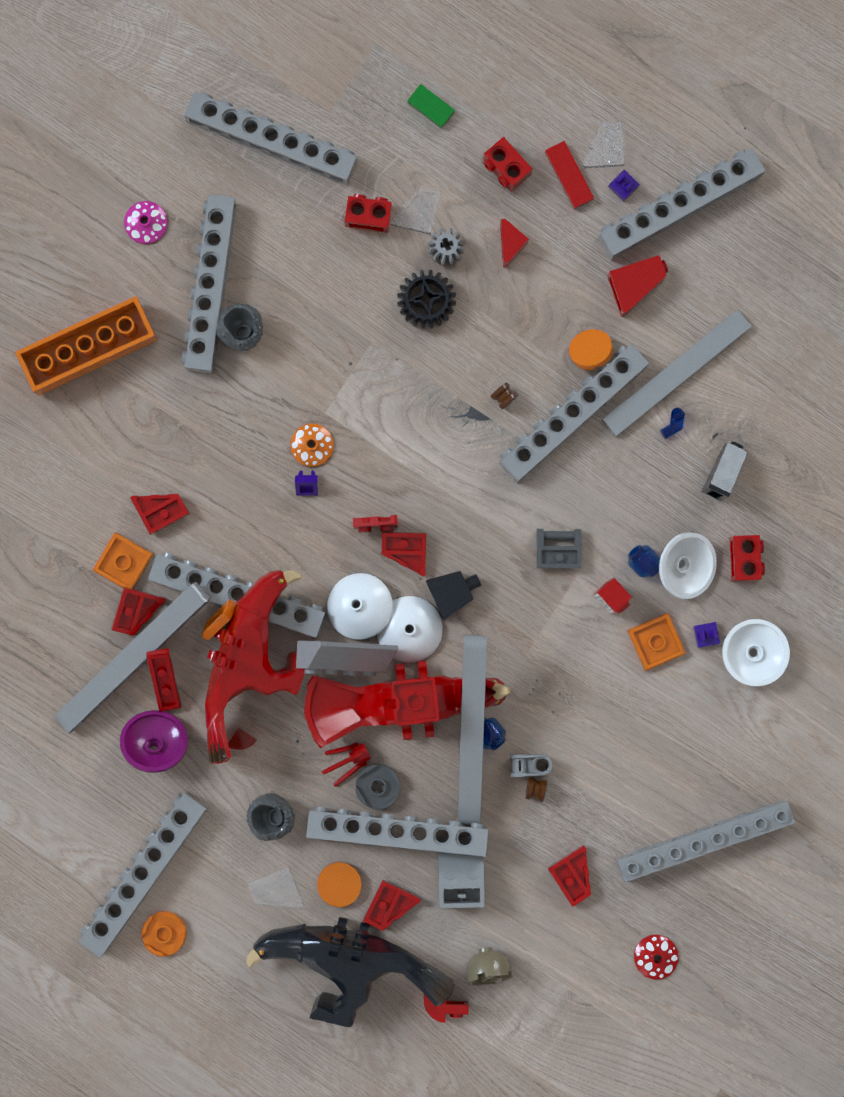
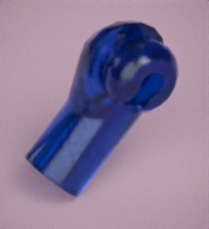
M677 407L671 411L670 424L660 430L664 439L683 429L685 413L681 408Z

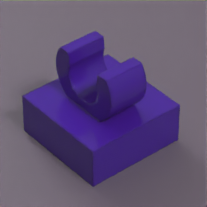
M623 170L608 187L624 202L640 184L628 172Z
M311 470V475H303V471H299L298 475H295L296 496H318V477L315 475L314 470Z
M716 622L693 626L697 648L720 644Z

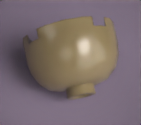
M492 947L479 949V953L474 955L467 965L468 984L472 983L473 986L495 984V981L501 977L502 982L513 977L511 965L507 957L499 951H492Z

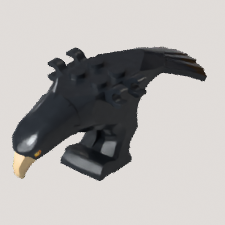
M339 917L338 924L334 927L327 925L307 926L303 923L272 929L260 936L247 954V965L250 968L262 960L289 959L304 963L334 982L342 994L335 997L327 992H322L315 999L310 1019L344 1027L353 1026L357 1009L368 1001L372 981L390 972L405 975L426 995L435 1007L444 1004L455 988L452 978L424 962L418 956L380 937L369 935V924L361 922L360 928L356 932L347 930L348 919Z

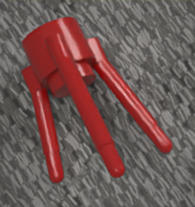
M356 742L349 746L325 751V755L350 751L348 752L350 757L322 771L323 775L350 762H353V764L358 763L334 783L335 787L358 769L367 765L366 761L371 759L364 743L358 745Z

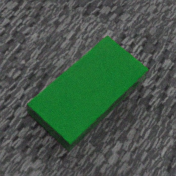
M422 84L418 86L407 100L409 105L441 129L455 113L452 107Z

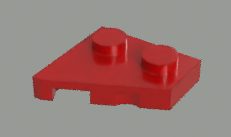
M179 494L136 495L130 497L150 535L190 514Z
M390 515V517L353 518V528L358 529L359 533L372 532L371 528H380V532L394 531V527H398L397 515Z
M382 532L381 555L398 562V564L417 572L421 576H425L426 533Z
M123 586L111 630L134 636L142 624L147 622L155 610L165 602V598Z
M584 845L548 867V870L572 907L591 895L587 852Z
M382 879L363 922L384 931L394 921L406 914L408 910L420 903L421 898Z

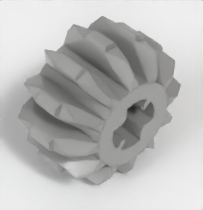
M441 228L440 236L437 233H433L432 237L434 240H429L428 245L432 247L428 251L429 254H435L433 261L436 262L441 258L442 266L445 265V260H448L450 265L454 263L453 258L460 261V254L465 252V248L461 247L465 244L464 239H459V232L452 235V228L448 229V233H445L444 229ZM447 243L450 246V250L446 251V248H443V244Z

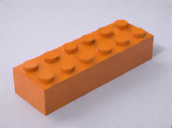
M134 296L16 351L15 354L32 391L40 396L158 341V338L137 296Z

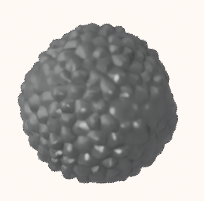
M234 304L223 310L218 318L217 336L228 347L234 350L248 351L257 346V343L261 340L263 335L262 317L256 308L248 304Z
M278 794L261 795L249 805L246 821L252 834L259 840L273 841L280 839L291 832L294 827L295 814L293 808L284 797Z

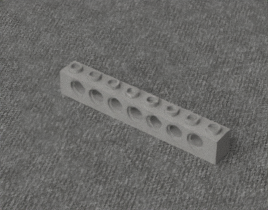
M201 92V94L193 93L184 115L187 123L348 186L357 164V156L354 155L353 151L346 148L342 150L335 148L334 144L326 140H322V142L317 141L312 135L306 132H302V134L297 133L288 125L282 124L280 126L274 124L272 119L265 116L261 118L254 116L253 112L245 108H241V110L234 108L233 104L228 101H216L205 92ZM211 109L217 111L212 117L206 116V113ZM231 117L237 119L236 123L233 125H229L226 123V121ZM251 125L257 127V130L253 133L246 131ZM271 133L278 135L274 141L267 140V136ZM291 141L298 143L294 149H289L286 146ZM315 149L318 151V154L315 157H309L307 152ZM335 157L339 161L335 165H330L327 163V160Z
M753 148L747 152L745 149L739 151L733 156L734 159L729 162L726 160L719 162L714 166L715 169L709 173L707 170L701 172L695 177L696 180L691 183L688 181L683 182L676 187L677 190L671 194L669 191L665 192L657 198V202L653 204L648 202L639 208V212L633 215L630 212L621 217V222L615 225L610 223L604 226L598 239L609 259H615L762 177L765 169ZM732 168H739L742 175H735ZM713 178H720L723 185L717 186L713 182ZM694 189H702L704 196H697ZM682 199L685 202V206H677L675 200ZM656 210H664L667 216L664 218L659 217L656 214ZM638 220H644V221H646L647 224H648V227H646V228H641V227H639L638 224H637V221H638ZM618 231H626L629 237L626 239L620 238Z
M209 194L208 201H204L203 214H206L205 222H201L200 235L203 236L202 244H198L197 257H200L199 265H195L194 278H197L196 287H192L191 300H194L193 308H189L188 321H191L190 330H186L185 343H188L187 351H183L182 364L185 365L187 371L207 374L214 373L218 344L216 327L223 308L237 207L234 197ZM215 216L223 217V221L220 224L212 223ZM213 237L220 238L218 245L212 246L209 242ZM211 258L217 259V264L214 267L206 266L207 261ZM207 280L214 281V286L210 289L203 287L204 282ZM204 301L211 302V307L208 310H201L200 306ZM200 323L208 324V329L205 332L197 331ZM198 344L205 345V351L201 354L194 352Z
M632 344L627 348L623 345L614 354L616 358L611 363L608 361L606 365L599 367L600 372L595 377L591 374L582 382L584 385L579 391L574 389L566 397L568 401L563 406L560 404L556 405L549 412L551 416L546 421L542 418L533 426L535 429L530 435L525 433L517 441L519 445L514 450L509 448L500 456L502 460L499 464L516 483L524 478L648 366L649 362ZM619 363L624 364L627 372L619 373L616 370V365ZM600 379H609L611 386L603 388L600 385ZM586 392L592 393L595 398L594 402H586L583 394ZM575 407L578 410V416L570 417L567 414V408ZM557 421L562 425V430L554 432L550 424ZM537 436L544 437L546 445L538 447L534 443V438ZM518 452H528L530 459L525 462L520 461Z
M165 552L163 556L156 555L148 580L184 592L192 584L191 577L194 574H200L202 582L199 586L211 598V602L224 605L230 599L236 603L237 601L232 596L233 591L241 588L245 594L254 584L247 581L246 585L238 583L239 578L226 574L225 578L218 576L217 570L205 567V570L196 568L197 563L184 560V563L175 561L176 556ZM177 566L180 568L181 574L178 578L173 579L170 576V571L173 567ZM216 581H220L223 584V589L220 593L212 591V584ZM279 596L271 610L269 622L318 638L326 615L325 612H322L323 607L312 603L307 607L302 605V600L289 596L287 600ZM276 604H285L286 611L283 615H277L274 612ZM299 610H304L307 613V619L302 623L297 622L295 619V614Z
M185 792L183 795L178 794L172 803L174 808L171 813L166 812L159 821L161 827L157 832L153 830L146 839L148 845L144 851L139 849L132 859L135 861L131 869L127 867L119 877L122 882L118 887H112L106 896L109 899L104 906L100 904L94 912L95 920L91 925L87 923L80 932L82 938L79 943L101 958L109 949L209 808L189 792ZM179 811L186 813V823L178 822L176 815ZM165 830H171L174 833L173 841L169 842L164 839L163 833ZM156 848L161 852L159 860H154L151 857V849ZM139 867L146 868L148 872L147 878H140L138 876L137 869ZM129 885L134 888L135 893L133 897H129L124 893L125 886ZM112 904H117L120 906V915H114L112 913ZM99 923L107 925L108 932L106 934L99 932Z
M780 800L616 857L615 860L622 880L628 882L794 824L795 821L788 802Z
M315 807V811H309L306 838L487 857L489 829H484L485 824L471 823V827H462V822L449 821V825L440 824L439 819L429 818L424 823L417 822L418 817L404 816V820H395V815L382 814V818L373 817L372 812L362 811L357 816L351 815V810L338 809L337 813H328L329 808ZM329 818H334L337 821V827L333 831L328 830L326 827V822ZM352 820H356L359 823V830L356 833H351L348 829V825ZM375 822L379 823L382 827L381 833L377 836L373 835L370 831L371 825ZM396 825H401L404 829V834L400 838H396L392 833ZM418 827H423L426 830V837L423 840H418L415 837V830ZM441 829H445L449 834L448 840L444 843L437 839V833ZM462 832H468L471 835L472 839L468 845H463L459 841V836Z

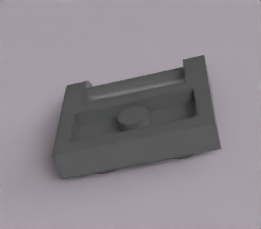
M537 529V568H582L581 529H574V531H544V529ZM544 540H574V546H544Z

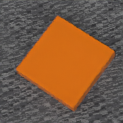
M114 532L93 571L122 588L124 586L134 589L154 554Z
M668 613L627 630L644 671L686 654Z

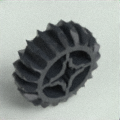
M420 270V277H417L416 273H412L413 281L405 278V283L408 286L400 285V290L405 293L400 292L397 294V298L402 299L397 302L398 307H404L400 310L401 315L408 313L405 318L406 322L412 318L414 319L412 323L414 327L417 326L418 322H421V329L425 328V323H429V328L433 329V322L436 321V324L441 326L440 318L448 321L449 317L446 313L453 314L454 312L449 307L456 306V301L451 300L456 297V293L449 292L453 289V284L445 286L448 278L445 277L439 280L441 277L440 272L433 277L432 270L428 271V276H424V270ZM421 284V293L412 299H408L411 291ZM428 284L437 286L443 293L432 292ZM424 290H426V295L432 298L430 299L429 309L427 304L421 301L424 299ZM441 300H445L442 309L433 315V305L440 303ZM411 306L423 308L426 316L416 313Z

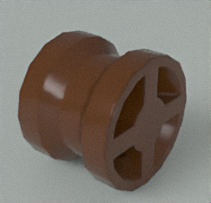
M506 382L490 397L493 400H497L499 407L503 410L518 397V394L512 392L510 385Z
M529 777L525 799L535 798L538 802H543L547 780L536 781L534 778Z

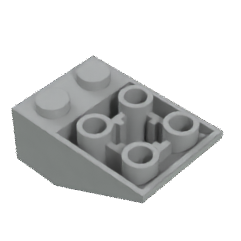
M471 836L459 837V841L463 845H468L472 839ZM438 837V841L444 843L449 837ZM438 852L439 908L485 907L483 856Z

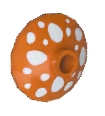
M315 423L305 424L299 427L293 434L290 447L295 460L301 465L318 467L326 463L331 457L334 442L330 432L323 426ZM313 440L316 442L314 448L308 447L309 441Z

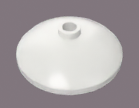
M686 532L677 535L666 545L660 558L659 573L663 586L670 594L682 599H691L702 594L710 586L717 566L716 553L711 542L703 535Z
M364 573L352 574L341 579L331 590L327 602V613L333 627L340 634L356 640L368 639L379 634L387 626L393 612V600L387 586L375 576ZM355 601L360 602L358 608L353 607Z
M414 596L397 598L393 600V612L390 621L377 634L380 645L398 646V651L393 657L398 661L407 663L421 661L429 657L440 644L443 633L441 617L435 607L422 598ZM407 625H412L414 627V631L412 633H407L405 631V627Z
M751 619L737 624L729 631L723 643L722 658L727 671L734 679L749 686H764L774 682L784 673L789 662L790 649L785 635L777 626L765 620ZM751 649L756 650L755 657L750 656L749 651Z

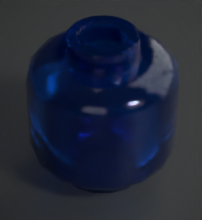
M637 545L628 554V565L639 577H653L659 572L660 557L649 545Z
M484 717L483 749L494 751L506 741V730L496 718L486 719Z

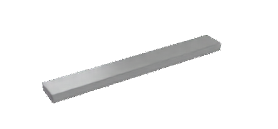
M739 310L735 311L604 417L602 421L616 437L752 326Z

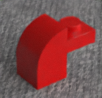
M423 993L424 1007L427 1013L438 1022L445 1023L446 1014H450V1017L463 1018V1014L468 1015V1001L446 1000L444 1004L435 1007Z

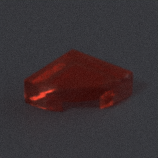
M238 728L228 745L230 749L243 750L255 744L257 739L241 728Z

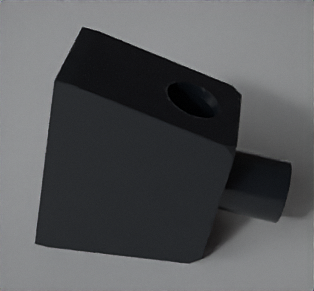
M461 571L426 580L443 620L471 602L473 596L470 591L482 586L477 574L464 579Z

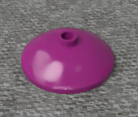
M151 710L135 715L125 724L120 735V749L125 760L132 767L147 773H159L173 768L182 760L187 751L188 736L184 725L175 716L164 711ZM153 746H155V747H157L158 749H157V750H151L150 748L153 747Z

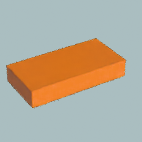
M228 600L206 621L202 638L208 641L231 620L236 607L234 601Z

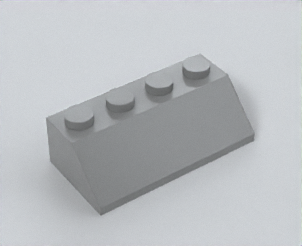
M297 641L296 668H305V673L318 674V669H324V674L338 675V670H343V675H357V671H362V676H376V672L386 671L398 651V646Z

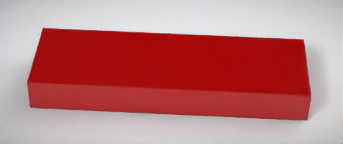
M565 141L546 149L545 154L573 208L576 209L594 200V196Z
M169 648L146 652L159 712L181 708V700Z

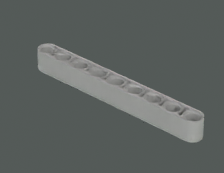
M196 582L191 584L54 716L55 720L68 734L73 732L147 661L146 652L159 650L211 598Z
M464 635L458 822H462V825L470 826L471 823L480 824L487 636Z

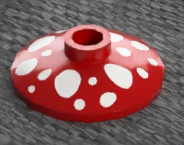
M649 935L643 938L637 944L634 952V962L638 971L645 977L653 980L664 979L670 976L676 969L679 961L675 944L668 937L662 935ZM657 954L661 955V960L654 962V956Z

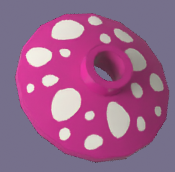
M150 201L138 202L131 206L124 219L125 230L129 237L141 244H150L161 239L168 225L167 216L162 207ZM144 217L148 218L146 224L141 223V219Z

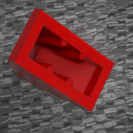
M501 219L503 267H508L528 244L529 239L508 220Z

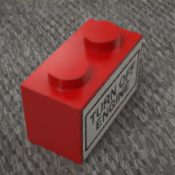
M615 578L608 580L593 594L610 614L622 613L631 605L628 602L632 598L631 595Z

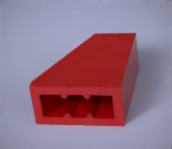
M660 255L609 271L607 277L621 317L628 314L667 276L668 268L665 260L661 261Z

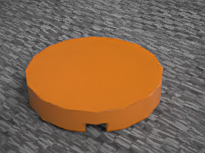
M597 329L585 330L577 334L569 346V355L572 362L583 370H595V367L606 365L613 354V345L607 333Z
M341 861L326 866L320 873L317 882L318 893L322 900L334 907H344L353 903L359 896L362 886L361 876L358 871L349 863Z
M158 911L151 915L143 924L141 931L143 944L153 955L160 957L172 955L178 952L185 943L187 936L186 925L176 913Z

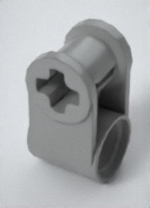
M509 754V758L512 759V773H510V777L547 775L552 769V761L545 754ZM542 758L546 759L549 763L548 768L544 771L536 768L537 760ZM519 760L521 761V770H519Z

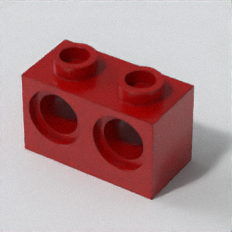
M504 136L489 148L483 156V164L486 169L491 173L494 171L499 177V183L505 189L508 187L511 192L532 174V167ZM495 154H502L505 159L503 161H496L493 156ZM516 170L519 176L512 178L507 172Z
M362 194L348 196L344 221L345 227L388 233L392 202L383 197L367 199ZM355 207H361L364 211L360 215H355L352 213V210ZM376 210H383L386 213L382 218H376L373 214Z
M760 535L729 537L731 581L762 580V575H765V564L761 562V553H764V542L760 540ZM745 541L752 545L750 553L744 552L742 548ZM746 563L751 564L753 567L751 575L744 573L743 567Z

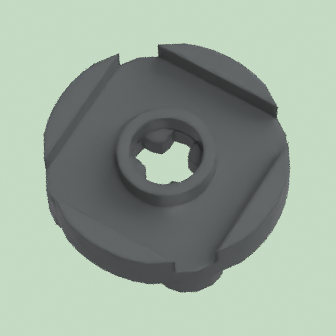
M373 764L361 771L356 781L357 797L365 806L372 809L389 807L396 801L400 792V781L393 769L384 764ZM376 780L378 783H384V786H382L383 791L380 793L377 790H372L373 782Z

